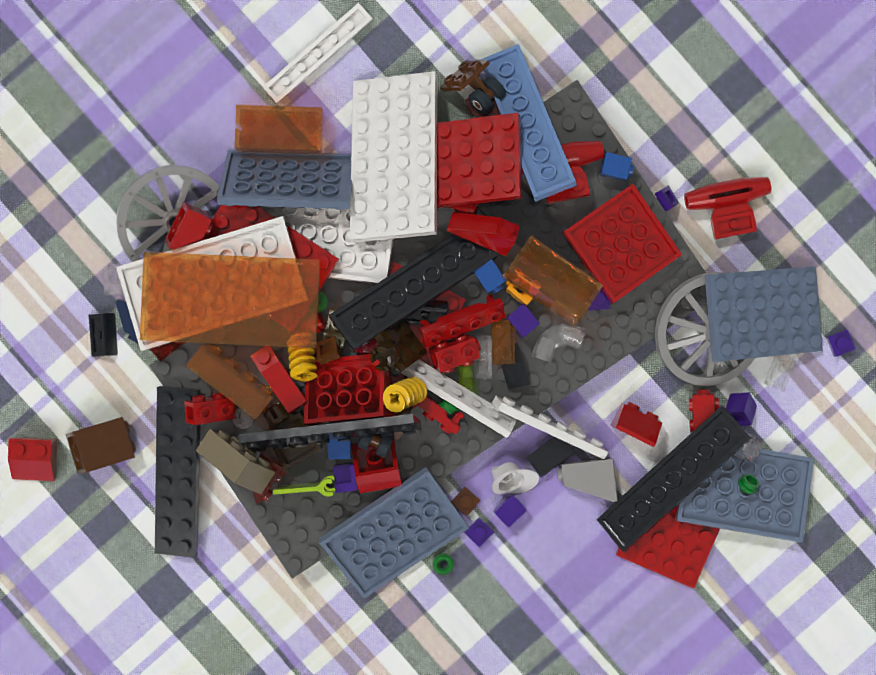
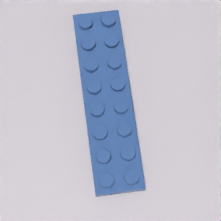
M517 44L480 59L490 62L483 70L486 78L493 77L497 79L506 90V96L501 101L494 97L500 114L517 112L520 114L521 166L535 201L576 186V180L520 45Z

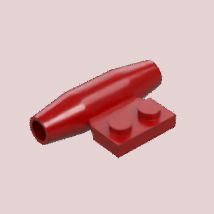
M575 141L561 144L577 185L546 197L547 204L590 196L587 176L581 166L604 158L601 141Z
M768 177L738 178L708 184L684 194V201L687 210L713 209L710 219L714 239H720L757 231L754 212L747 202L771 194L772 187Z

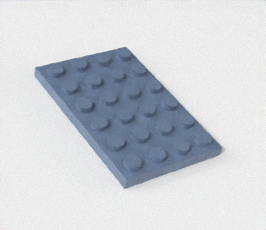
M228 150L217 203L218 205L350 209L352 154Z
M816 267L705 275L712 362L823 351Z
M743 446L677 506L675 521L803 543L814 458ZM751 474L759 481L758 491L755 494H747L740 489L738 479L741 476Z
M427 467L402 482V485L393 488L320 537L318 541L364 599L462 534L469 527Z

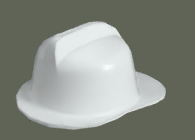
M507 462L491 469L494 480L492 490L496 494L524 493L533 489L539 481V476L535 471L520 469L512 462Z

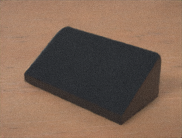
M433 300L405 318L404 321L407 324L421 325V320H426L430 324L435 323L439 317L447 315L448 302Z
M115 313L88 315L91 357L117 355Z
M518 343L497 348L508 390L529 385V379Z
M553 437L526 458L538 475L543 477L573 456L575 452L569 443Z

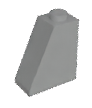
M612 458L560 464V468L557 469L558 481H562L565 487L617 502Z

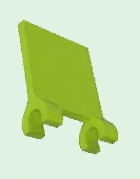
M328 475L318 483L277 486L273 490V495L318 491L322 495L330 497L334 495L335 487L329 488L327 484L333 483L335 476Z

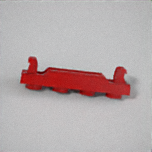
M490 294L486 297L487 303H476L439 317L435 323L430 324L426 320H421L420 324L424 326L420 328L424 347L428 348L504 319L505 313L502 300L500 298L493 299V295Z
M402 373L396 377L392 375L390 376L391 383L394 384L402 381L406 376ZM426 396L425 400L413 406V408L418 406L424 410L422 414L430 421L436 419L440 422V428L449 435L451 432L456 435L460 430L458 422L464 417L462 412H457L451 419L447 416V411L429 396Z

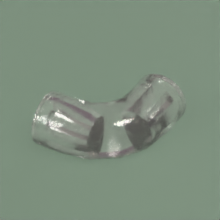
M570 324L552 326L540 335L534 345L531 356L552 363L555 351L560 346L567 345L580 349L586 329Z

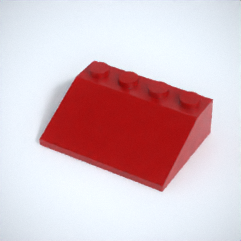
M371 354L345 356L322 365L316 360L317 370L313 373H316L318 376L313 380L305 381V399L307 403L304 404V424L315 426L394 416V412L388 410L383 402L385 389L392 385L390 371L376 369L375 366L380 361L377 359L371 363Z

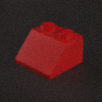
M183 202L165 238L168 247L174 250L202 240L204 235H208L213 226V223H211L212 219L208 213Z
M628 402L627 405L621 403L611 426L654 447L662 426V422L658 421L659 416L649 411L644 414L638 411L639 406Z
M9 438L8 464L12 479L55 481L57 439Z
M394 438L385 458L376 455L377 448L369 445L368 449L364 450L357 446L358 443L351 445L359 494L402 485Z

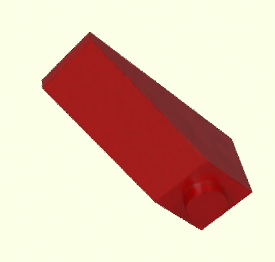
M453 212L446 231L506 256L516 242L520 226L501 217Z
M269 344L251 355L257 368L289 414L307 403L296 382L290 377V373L278 353Z

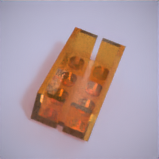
M236 105L235 124L238 128H235L234 148L240 152L322 154L323 134L321 131H323L324 111L322 107Z
M533 236L528 238L502 276L572 326H575L582 319L603 287L600 282Z
M201 345L186 367L254 419L260 418L276 398L272 394L274 391L265 383L260 385L256 382L257 377L248 370L243 372L239 369L240 364L231 357L225 358L222 356L221 353L223 351L216 345Z

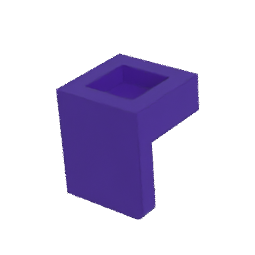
M524 304L520 305L507 317L517 330L516 333L520 338H524L540 324Z
M750 392L730 394L726 409L741 426L752 425L757 405Z
M354 463L335 465L333 467L335 492L341 493L358 490Z
M511 493L493 511L507 527H511L527 509Z

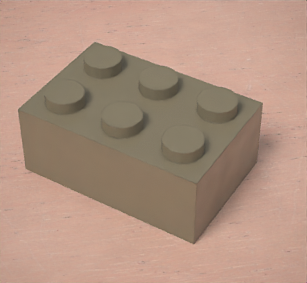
M209 429L196 449V452L233 483L259 494H262L276 473L269 468L270 463L261 457H256L257 452L243 447L239 443V438L235 436L231 438L229 434L222 430L216 432Z

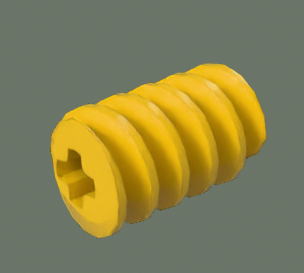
M309 332L294 334L287 340L289 368L291 370L290 377L296 381H310L318 376L316 373H313L317 370L315 365L316 358L314 357L316 352L312 349L315 347V343L312 341L314 335Z
M412 376L403 379L385 389L383 393L384 405L391 412H401L425 400L427 387L423 380L418 377Z

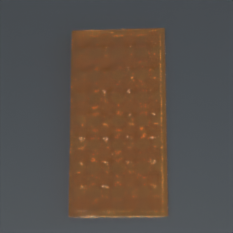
M144 252L139 340L316 348L320 260Z

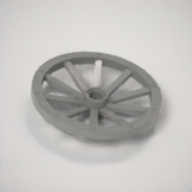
M183 165L161 166L138 177L124 193L116 218L118 238L128 258L132 262L141 260L142 258L139 255L166 232L168 234L171 228L169 220L177 216L182 203L185 201L192 178L203 182L212 190L192 204L196 208H200L218 196L220 187L218 183L204 172ZM162 176H185L175 209L172 207ZM156 179L167 211L162 210L138 195L137 192L144 185ZM132 199L162 217L159 219L126 221L127 211ZM162 225L161 228L135 250L132 248L127 237L126 228ZM166 241L162 253L170 250Z
M721 272L700 274L680 284L663 303L656 321L655 342L662 362L678 378L694 385L712 386L727 382L746 370L755 359L729 360L732 365L731 367L713 374L715 362H712L708 316L691 295L690 291L705 285V275L721 274ZM683 297H685L704 322L703 325L671 315L673 309ZM668 322L701 332V334L669 343L666 341ZM703 341L680 367L673 361L668 351ZM710 346L705 375L686 372Z

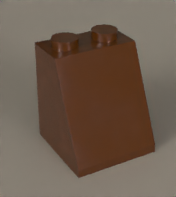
M123 417L65 434L77 474L87 473L135 458L136 447L134 442L129 439V424Z

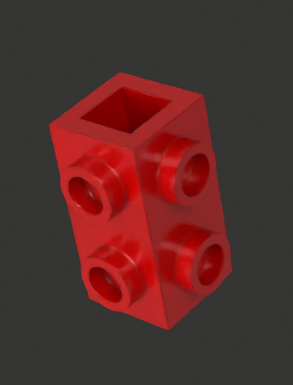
M466 333L454 337L451 341H444L429 348L434 369L444 374L454 371L457 366L473 364L474 360L480 358L479 351H481L479 341Z
M698 389L697 393H693V398L689 399V411H693V420H689L690 433L719 408V398H715V393H710V389Z
M223 392L213 393L212 397L205 398L204 395L193 396L192 400L184 401L186 423L200 425L235 419L236 404L233 397L225 396Z

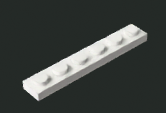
M357 3L264 85V90L277 104L280 103L373 21L372 17Z
M418 359L401 372L407 377L420 378L428 390L506 438L512 432L517 419L498 411L493 404Z
M495 396L492 404L498 411L595 456L605 459L608 451L603 447L604 443L596 438L590 440L586 438L583 432L576 429L573 432L562 422L558 421L557 424L551 422V418L545 414L540 413L536 415L531 408L525 405L519 407L515 405V401L506 396L503 399Z

